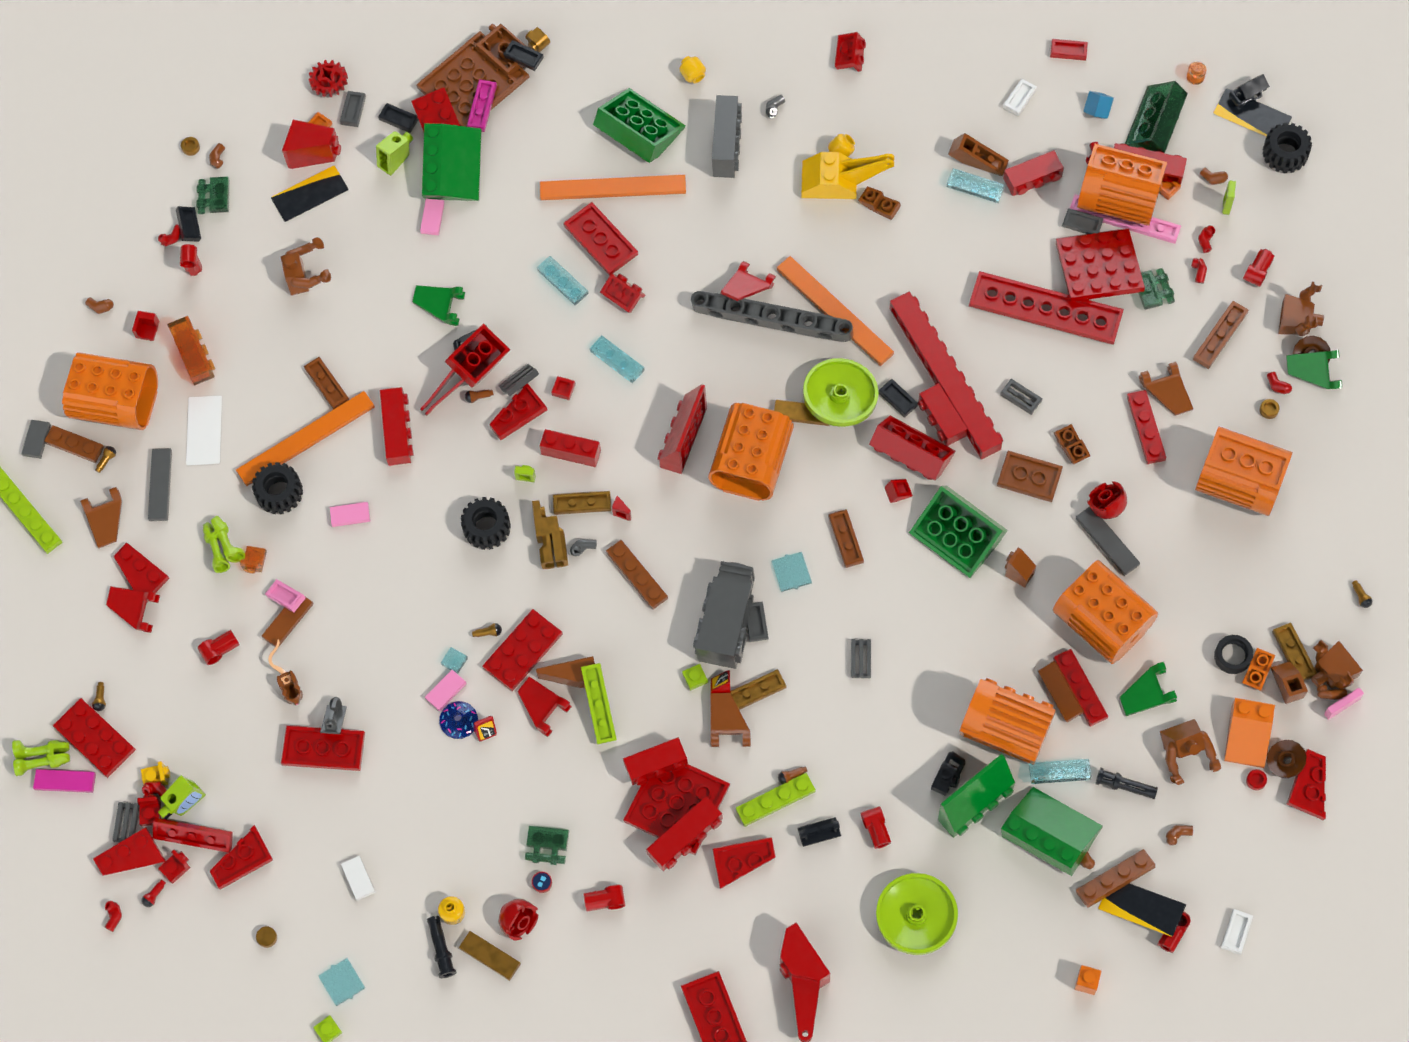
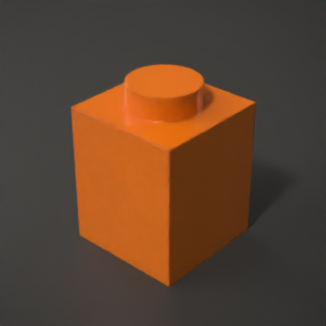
M1081 965L1074 990L1095 995L1101 970Z

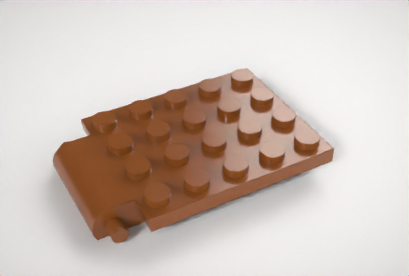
M491 24L489 26L491 32L486 36L479 31L416 84L417 88L424 95L445 87L460 126L467 127L479 80L497 83L491 107L492 110L530 77L523 70L524 66L504 57L503 53L512 40L524 46L526 45L502 24H499L497 27Z

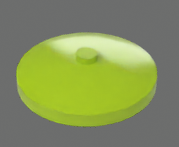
M833 358L818 363L808 372L803 385V399L807 409L818 420L832 426L846 427L861 423L872 414L878 401V385L872 373L863 365L849 359Z
M911 873L894 879L884 888L878 899L876 920L880 933L892 947L906 954L924 955L940 949L950 940L957 925L958 908L952 892L939 879L927 874Z

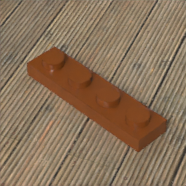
M1232 301L1194 355L1193 360L1209 369L1249 310Z
M622 540L606 550L607 555L652 610L668 599L667 594Z
M1143 849L1076 889V893L1086 907L1089 908L1156 868L1155 863Z

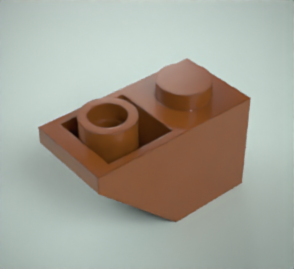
M1018 547L1015 552L1011 551L1006 559L1007 563L1004 567L1006 569L1005 576L1025 588L1035 574L1036 565Z
M1290 661L1270 668L1285 704L1305 697L1308 692L1301 673Z

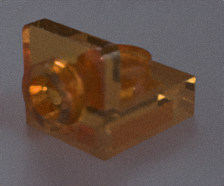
M247 546L245 558L240 561L242 569L247 573H262L267 550Z

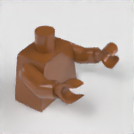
M318 237L312 239L313 243L309 242L289 250L285 255L281 256L283 271L291 296L308 292L309 288L320 284L321 281L327 283L331 280V273H329L328 269L323 270L320 275H315L311 278H306L300 256L313 251L315 248H324L323 241Z
M1312 281L1310 287L1300 292L1299 298L1285 294L1282 302L1278 334L1305 336L1309 334L1311 328L1323 325L1324 315L1314 314L1315 304L1311 302V296L1315 292H1321L1323 285L1317 286Z
M1320 640L1313 647L1317 652L1315 657L1317 663L1314 668L1318 673L1311 677L1312 682L1317 687L1326 682L1331 689L1336 687L1344 689L1354 683V679L1358 678L1362 673V668L1340 641L1328 651L1329 646Z
M1195 719L1160 731L1163 747L1166 750L1165 760L1169 772H1172V776H1170L1171 782L1177 785L1185 783L1179 775L1176 757L1183 758L1189 755H1197L1204 749L1207 758L1210 759V770L1217 772L1221 769L1220 761L1216 759L1217 755L1208 734L1200 730Z

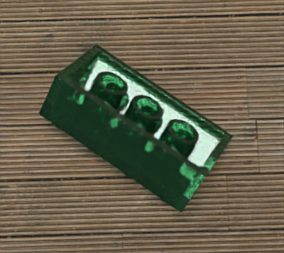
M1176 81L1147 86L1125 144L1131 147H1143L1146 150L1165 153L1188 93Z

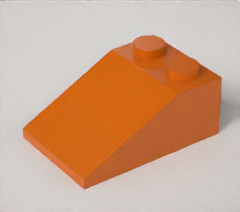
M1240 698L1234 699L1231 706L1224 761L1260 768L1265 767L1275 705Z

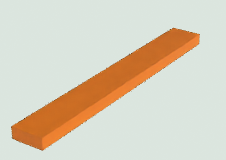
M685 175L540 181L541 200L686 194Z
M791 256L777 267V271L825 315L849 320L853 325L852 340L880 366L894 355V351ZM844 328L842 331L847 333L849 329Z
M363 391L242 465L236 471L247 487L252 483L253 478H256V472H261V467L264 466L266 468L269 463L275 465V462H280L282 465L375 408L366 392Z

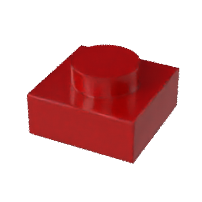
M557 376L551 392L552 396L570 400L576 385L575 381Z

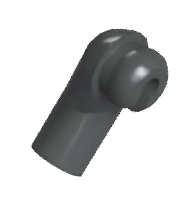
M782 95L767 102L766 115L768 117H775L778 112V106L785 103Z
M578 539L571 546L570 552L573 556H579L586 549H596L597 540Z

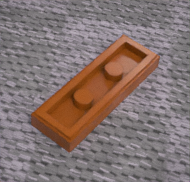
M320 357L304 366L306 372L333 410L349 400Z
M847 509L828 514L845 568L864 563Z
M306 597L294 613L284 607L262 634V638L274 647H276L277 640L279 639L280 646L314 603Z
M1056 661L1051 662L1038 671L1066 722L1084 713Z

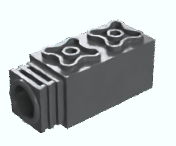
M721 561L718 576L713 577L712 583L709 582L702 608L704 616L699 619L693 648H695V654H697L699 662L736 669L737 664L742 662L748 636L746 634L747 622L754 600V595L751 594L755 581L753 567L736 562Z

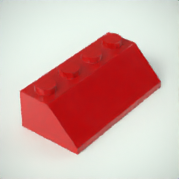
M891 415L877 425L869 443L877 452L889 455L892 460L901 462L910 470L918 471L925 478L934 481L942 475L956 452Z

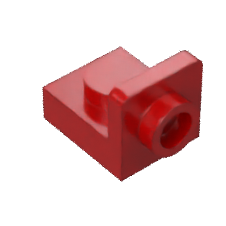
M144 795L143 798H137V803L140 805V826H153L155 818L161 819V815L158 813L161 809V801L155 795Z
M175 850L171 851L173 855L158 868L172 884L191 868L186 863L189 859L182 851L180 853H177Z

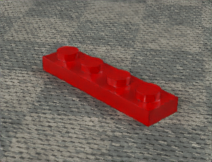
M1146 390L1128 393V403L1147 465L1166 461L1167 457Z
M1072 649L1054 656L1053 660L1057 662L1084 710L1083 715L1089 726L1091 727L1108 719V714Z
M155 818L153 821V839L227 853L232 849L233 832L160 818Z

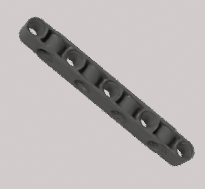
M696 291L691 296L693 309L700 314L822 339L848 342L853 337V325L846 319L744 298L736 301L718 293ZM698 300H704L702 304H696ZM734 307L740 308V310L736 312L732 311ZM770 314L777 315L773 319L768 318ZM807 321L813 322L810 326L804 325ZM844 328L849 329L847 333L840 332Z

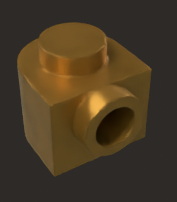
M538 27L529 31L525 36L528 40L529 48L539 53L550 44L548 36Z

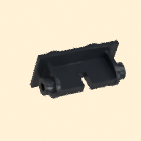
M836 817L797 828L803 847L841 837L840 826Z

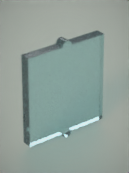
M802 552L789 556L786 554L785 557L771 560L781 592L794 588L797 590L798 587L812 583Z
M348 958L335 966L331 965L329 970L319 975L320 980L336 1006L349 998L353 999L355 994L365 989Z

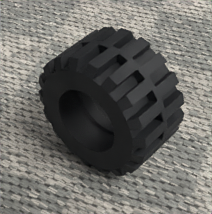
M1287 122L1283 123L1282 126L1277 124L1275 128L1272 127L1266 136L1262 154L1265 157L1264 161L1270 163L1269 167L1271 169L1273 167L1276 168L1275 171L1277 172L1281 170L1283 173H1287V171L1293 173L1296 169L1300 170L1306 164L1312 147L1311 136H1307L1308 131L1306 129L1302 130L1300 125L1298 127L1295 126V123L1288 125ZM1289 144L1292 147H1294L1296 151L1286 152L1282 150L1278 145Z
M275 462V465L269 463L266 468L264 466L261 467V472L257 471L255 474L256 478H253L252 481L253 494L260 507L264 508L266 512L271 511L275 515L276 512L284 514V511L290 512L292 507L296 508L298 506L297 501L300 502L302 499L303 486L294 468L288 467L285 463L281 465L280 462ZM277 482L287 483V487L282 493L277 495L268 493L269 488Z
M482 497V500L474 499L475 503L469 502L467 504L468 508L463 509L464 515H461V526L465 538H467L470 544L473 543L474 547L478 548L480 546L482 550H485L486 547H489V550L493 549L494 545L499 547L501 541L505 542L507 540L506 535L509 536V528H511L505 506H502L500 501L495 502V499L491 497L489 500L486 497ZM483 517L496 519L495 525L488 530H480L475 527L477 521Z

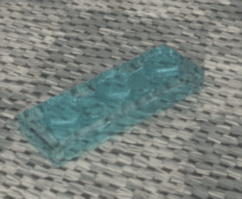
M953 168L946 187L999 203L1005 184Z
M551 256L537 267V271L574 305H577L589 294L588 290Z
M602 335L590 347V352L632 384L645 371L641 364Z
M1089 759L1029 764L1031 784L1091 780L1092 777Z

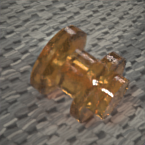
M1193 62L1189 65L1186 76L1189 83L1198 85L1204 81L1207 69L1203 63Z

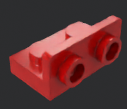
M858 32L838 35L835 58L837 70L854 67L858 72L862 71L866 42Z
M620 273L618 275L611 274L600 293L631 313L639 299L646 296L641 292L643 289L634 283L633 285L627 282L628 278Z

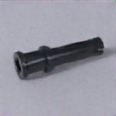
M1100 767L1096 785L1103 784L1111 787L1112 790L1119 788L1155 799L1158 787L1121 777L1122 775L1118 772L1114 774Z
M435 916L429 917L427 922L436 952L434 960L438 963L439 978L452 977L457 971L453 968L451 960L453 956L448 951L440 917L436 916V919Z

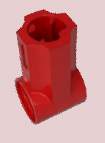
M185 244L181 246L180 266L184 267L190 276H197L199 272H202V264L197 255V247Z
M1260 249L1252 265H1249L1243 279L1260 287L1275 255L1267 249Z
M229 630L214 640L209 639L202 642L198 646V650L206 664L212 665L217 663L222 658V655L240 644L233 632Z
M878 806L860 812L863 824L868 829L874 848L880 849L891 844L884 824L885 818L881 807Z
M612 885L606 887L605 890L584 893L587 912L604 908L614 910L625 907L622 885Z
M1183 912L1181 916L1185 926H1177L1172 937L1163 934L1157 945L1163 950L1171 953L1175 951L1191 922L1190 916L1186 912Z

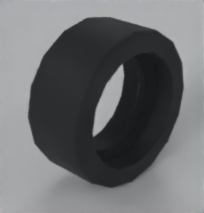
M1240 635L1225 636L1219 641L1214 651L1216 665L1228 674L1242 673L1249 667L1253 659L1251 643ZM1229 644L1240 646L1245 652L1244 661L1238 665L1226 662L1222 656V650L1225 646Z

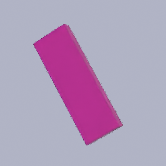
M478 81L467 127L480 128L482 132H485L497 88L496 82Z
M36 769L33 789L93 793L96 773Z

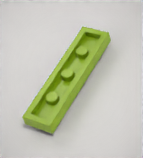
M601 664L583 666L581 670L597 744L616 741Z
M805 773L736 807V811L744 827L816 792V789L808 774Z

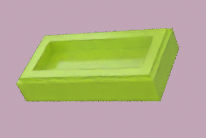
M1228 181L1223 198V214H1230L1235 198L1236 181Z

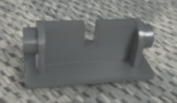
M339 697L332 698L330 705H327L320 733H341L347 706H342Z

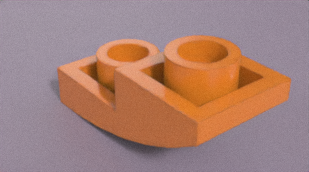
M1257 648L1242 683L1261 691L1276 655Z

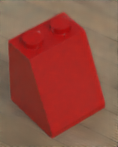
M293 119L282 152L288 168L294 169L335 162L337 155H340L341 145L334 128Z

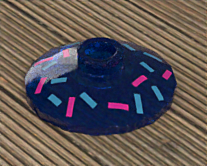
M456 701L448 704L442 710L439 724L442 731L448 737L463 739L474 732V722L478 721V715L470 704ZM457 715L461 716V719L459 721L455 720V717Z

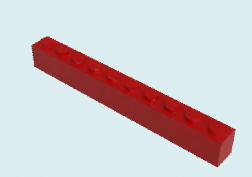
M909 291L891 300L889 309L935 385L938 383L941 385L968 428L967 437L982 460L1001 450L1003 438L993 428L992 419L985 415L982 403L980 401L977 402L972 387L966 384L963 372L958 371L956 368L955 359L953 356L948 355L945 343L937 337L938 332L936 328L929 324L926 312L921 311L917 297H913Z

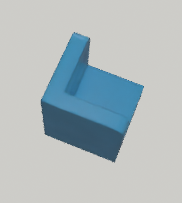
M1089 91L1083 111L1094 117L1107 119L1114 98L1104 93Z

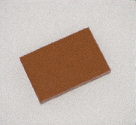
M1008 450L997 487L1052 502L1063 466Z

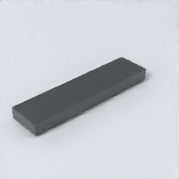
M171 448L152 449L148 506L149 521H168L172 462Z
M1090 507L1076 516V520L1124 576L1140 565L1138 559L1102 518L1096 516Z

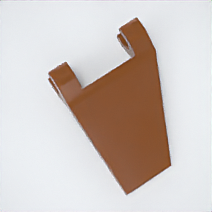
M1176 362L1168 364L1167 370L1170 376L1151 381L1148 371L1141 372L1139 379L1143 387L1175 416L1193 410Z
M117 487L109 489L113 501L92 508L88 498L81 500L98 548L117 542L122 498Z
M711 693V747H719V735H743V747H751L750 729L730 693Z

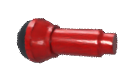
M161 879L150 893L148 892L143 895L141 899L142 904L146 907L153 906L157 895L164 888L166 882Z

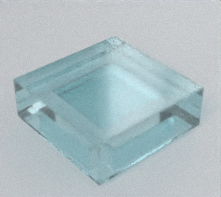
M450 647L441 661V665L458 674L468 657Z

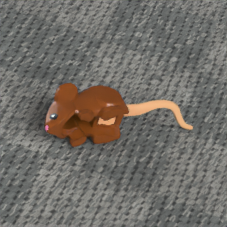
M278 639L277 645L270 653L268 661L273 669L281 673L280 676H277V682L285 701L289 704L298 705L300 700H302L303 692L300 690L295 674L291 670L286 672L272 662V656L280 644Z

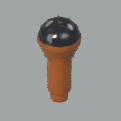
M488 389L478 392L469 390L465 393V400L468 403H474L477 399L494 395L493 390Z
M805 766L792 771H781L778 774V780L781 784L788 783L793 778L808 772Z

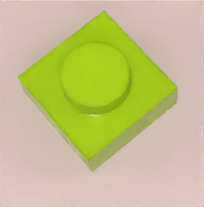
M528 465L515 466L514 474L516 480L535 483L536 474L534 468Z
M700 664L682 671L690 691L708 683Z
M330 1015L313 1027L323 1042H331L342 1034V1031Z

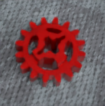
M324 60V64L318 62V67H312L313 72H309L310 78L308 80L312 90H315L317 95L322 93L323 97H326L327 94L332 97L333 93L339 95V90L344 91V85L348 84V75L345 67H341L340 62L335 65L334 60H331L330 63Z

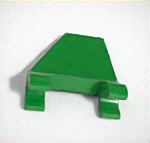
M416 285L412 302L444 323L458 326L460 319L457 318L456 313H450L453 298L463 300L465 292H463V287L443 288Z
M1339 350L1286 355L1289 375L1326 389L1342 388V380L1330 381L1328 359L1340 357Z
M1164 662L1150 667L1120 696L1126 716L1177 701L1175 690L1163 695L1156 675L1166 673Z

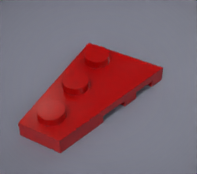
M527 383L518 394L512 397L511 403L506 408H503L489 425L497 437L503 440L546 412L547 407Z
M127 542L114 555L115 560L133 590L156 593L170 579L167 574Z
M1306 749V765L1296 775L1286 804L1316 818L1325 820L1326 757Z
M255 825L210 870L220 890L273 861Z
M147 827L93 858L103 876L166 861Z
M772 837L712 849L720 889L776 858Z

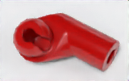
M1194 258L1191 266L1192 268H1197L1195 282L1204 284L1207 272L1206 264L1203 259Z
M155 781L146 782L142 787L144 795L158 794L161 797L167 791L161 782Z
M108 901L105 904V910L108 911L110 919L106 923L105 928L113 932L122 918L120 906L116 902Z

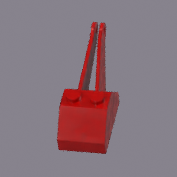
M483 323L446 359L445 363L452 370L420 410L423 411L436 398L455 373L462 380L434 403L425 413L426 416L464 382L471 388L476 386L511 349Z
M797 922L786 928L779 970L785 979L789 978L792 983L798 1038L801 1042H809L813 1037L819 989L830 982L831 973ZM805 1032L808 1033L806 1037L802 1035Z

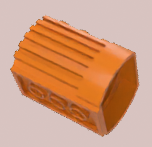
M1095 144L1084 176L1077 208L1149 226L1167 162Z
M80 352L76 353L63 391L62 404H64V413L68 418L144 430L149 424L158 393L156 368L152 364Z
M733 403L729 409L708 475L710 482L716 488L726 493L757 501L771 499L794 428L792 420L777 411L746 403Z
M1218 426L1195 490L1269 516L1293 452Z
M1100 560L1095 561L1062 593L1053 607V612L1111 664L1119 661L1145 635L1158 615V612Z
M980 679L959 731L960 735L1034 765L1056 710L1053 709V705L1042 701L1040 704L1034 701V697L1023 693V696L1018 695L1015 689L1008 686L1001 688L997 685V682L991 679Z

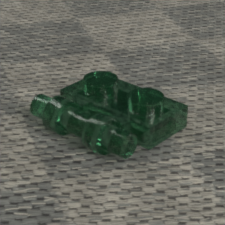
M210 177V184H206L205 179H199L196 189L198 193V200H196L198 214H205L206 207H209L210 213L229 212V177ZM210 192V198L205 199V194Z
M1163 268L1156 270L1157 276L1153 275L1152 270L1141 272L1145 289L1144 292H1139V296L1145 310L1162 306V298H1166L1168 304L1175 302L1174 291L1169 286V278ZM1158 283L1161 284L1163 290L1159 291L1157 286Z
M529 826L526 845L527 847L534 848V852H526L525 860L538 864L539 862H548L551 865H557V863L565 864L566 856H558L559 850L567 851L569 830ZM541 848L552 849L551 855L540 854Z

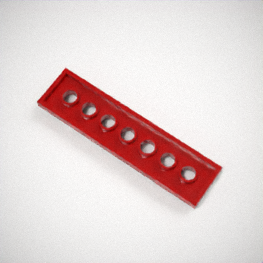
M981 271L978 273L969 306L1112 345H1114L1124 309L1091 300L1070 302L1068 294ZM989 290H994L997 292V295L991 297L987 294V292ZM1012 295L1015 297V300L1007 301L1005 296ZM1031 300L1033 305L1025 306L1023 301ZM1047 304L1051 307V310L1044 311L1041 306ZM1066 309L1069 311V315L1062 316L1059 311ZM1084 314L1088 319L1081 321L1077 316ZM1103 319L1106 324L1100 326L1096 323V320Z

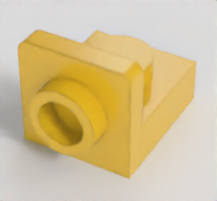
M162 761L158 762L157 766L141 769L143 785L149 781L161 782L164 786L169 785L170 770Z

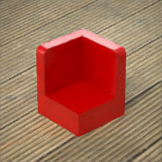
M144 311L137 312L132 332L137 339L154 341L160 322L157 315Z

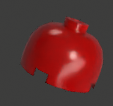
M1111 481L1113 484L1109 485L1102 483L1090 492V500H1087V503L1096 516L1102 519H1112L1118 517L1125 510L1127 495L1122 485L1118 482Z
M513 899L504 904L500 910L498 920L501 931L514 941L521 940L522 937L520 936L525 932L528 935L535 927L539 916L536 913L538 908L524 899Z

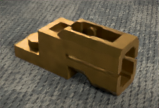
M532 501L538 543H543L539 549L542 569L555 568L551 540H553L557 568L568 566L564 530L559 527L557 516L546 517L545 507H541L540 501Z

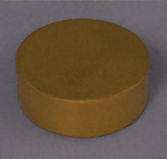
M187 137L181 142V149L184 154L192 156L198 153L200 145L196 138Z
M1266 399L1261 403L1259 411L1264 418L1273 419L1278 415L1280 407L1275 400Z
M265 926L258 930L256 940L260 946L269 948L276 943L277 933L273 928Z

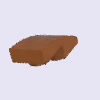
M868 186L858 199L859 203L890 220L894 218L901 207L900 202L885 197L882 191Z
M1072 424L1054 432L1061 448L1073 465L1090 457L1083 440L1079 439Z

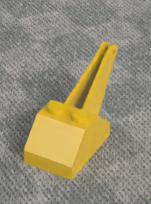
M820 152L802 161L801 198L856 199L857 185L894 167L895 156L893 154H883L851 159L839 152Z

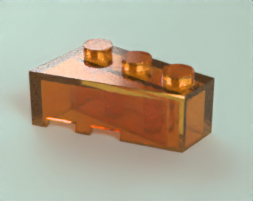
M185 316L168 323V328L172 333L194 386L214 378L213 370H215V366L211 359H207L206 355L209 352L205 344L201 345L199 340L203 338L199 329H194L189 317Z

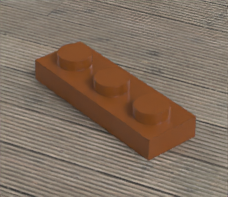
M52 425L44 440L47 445L94 463L97 462L104 449L103 444Z

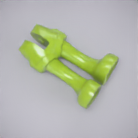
M215 516L211 519L212 525L209 522L203 524L205 542L210 543L213 552L212 567L216 573H223L230 569L229 561L233 563L242 561L245 558V552L243 549L231 545L227 535L229 528L226 522H223L219 516ZM219 540H220V542H221V544H222V547H223L224 556H223V554H222V552H221V550H220L219 544H218V541H219Z
M20 740L12 742L13 754L16 758L13 761L16 776H22L27 770L46 765L56 768L70 762V754L64 753L70 750L69 742L52 740L47 745L39 747H25ZM38 755H46V757H43V758H38V759H33V760H23V759H25V758H27V757L38 756Z

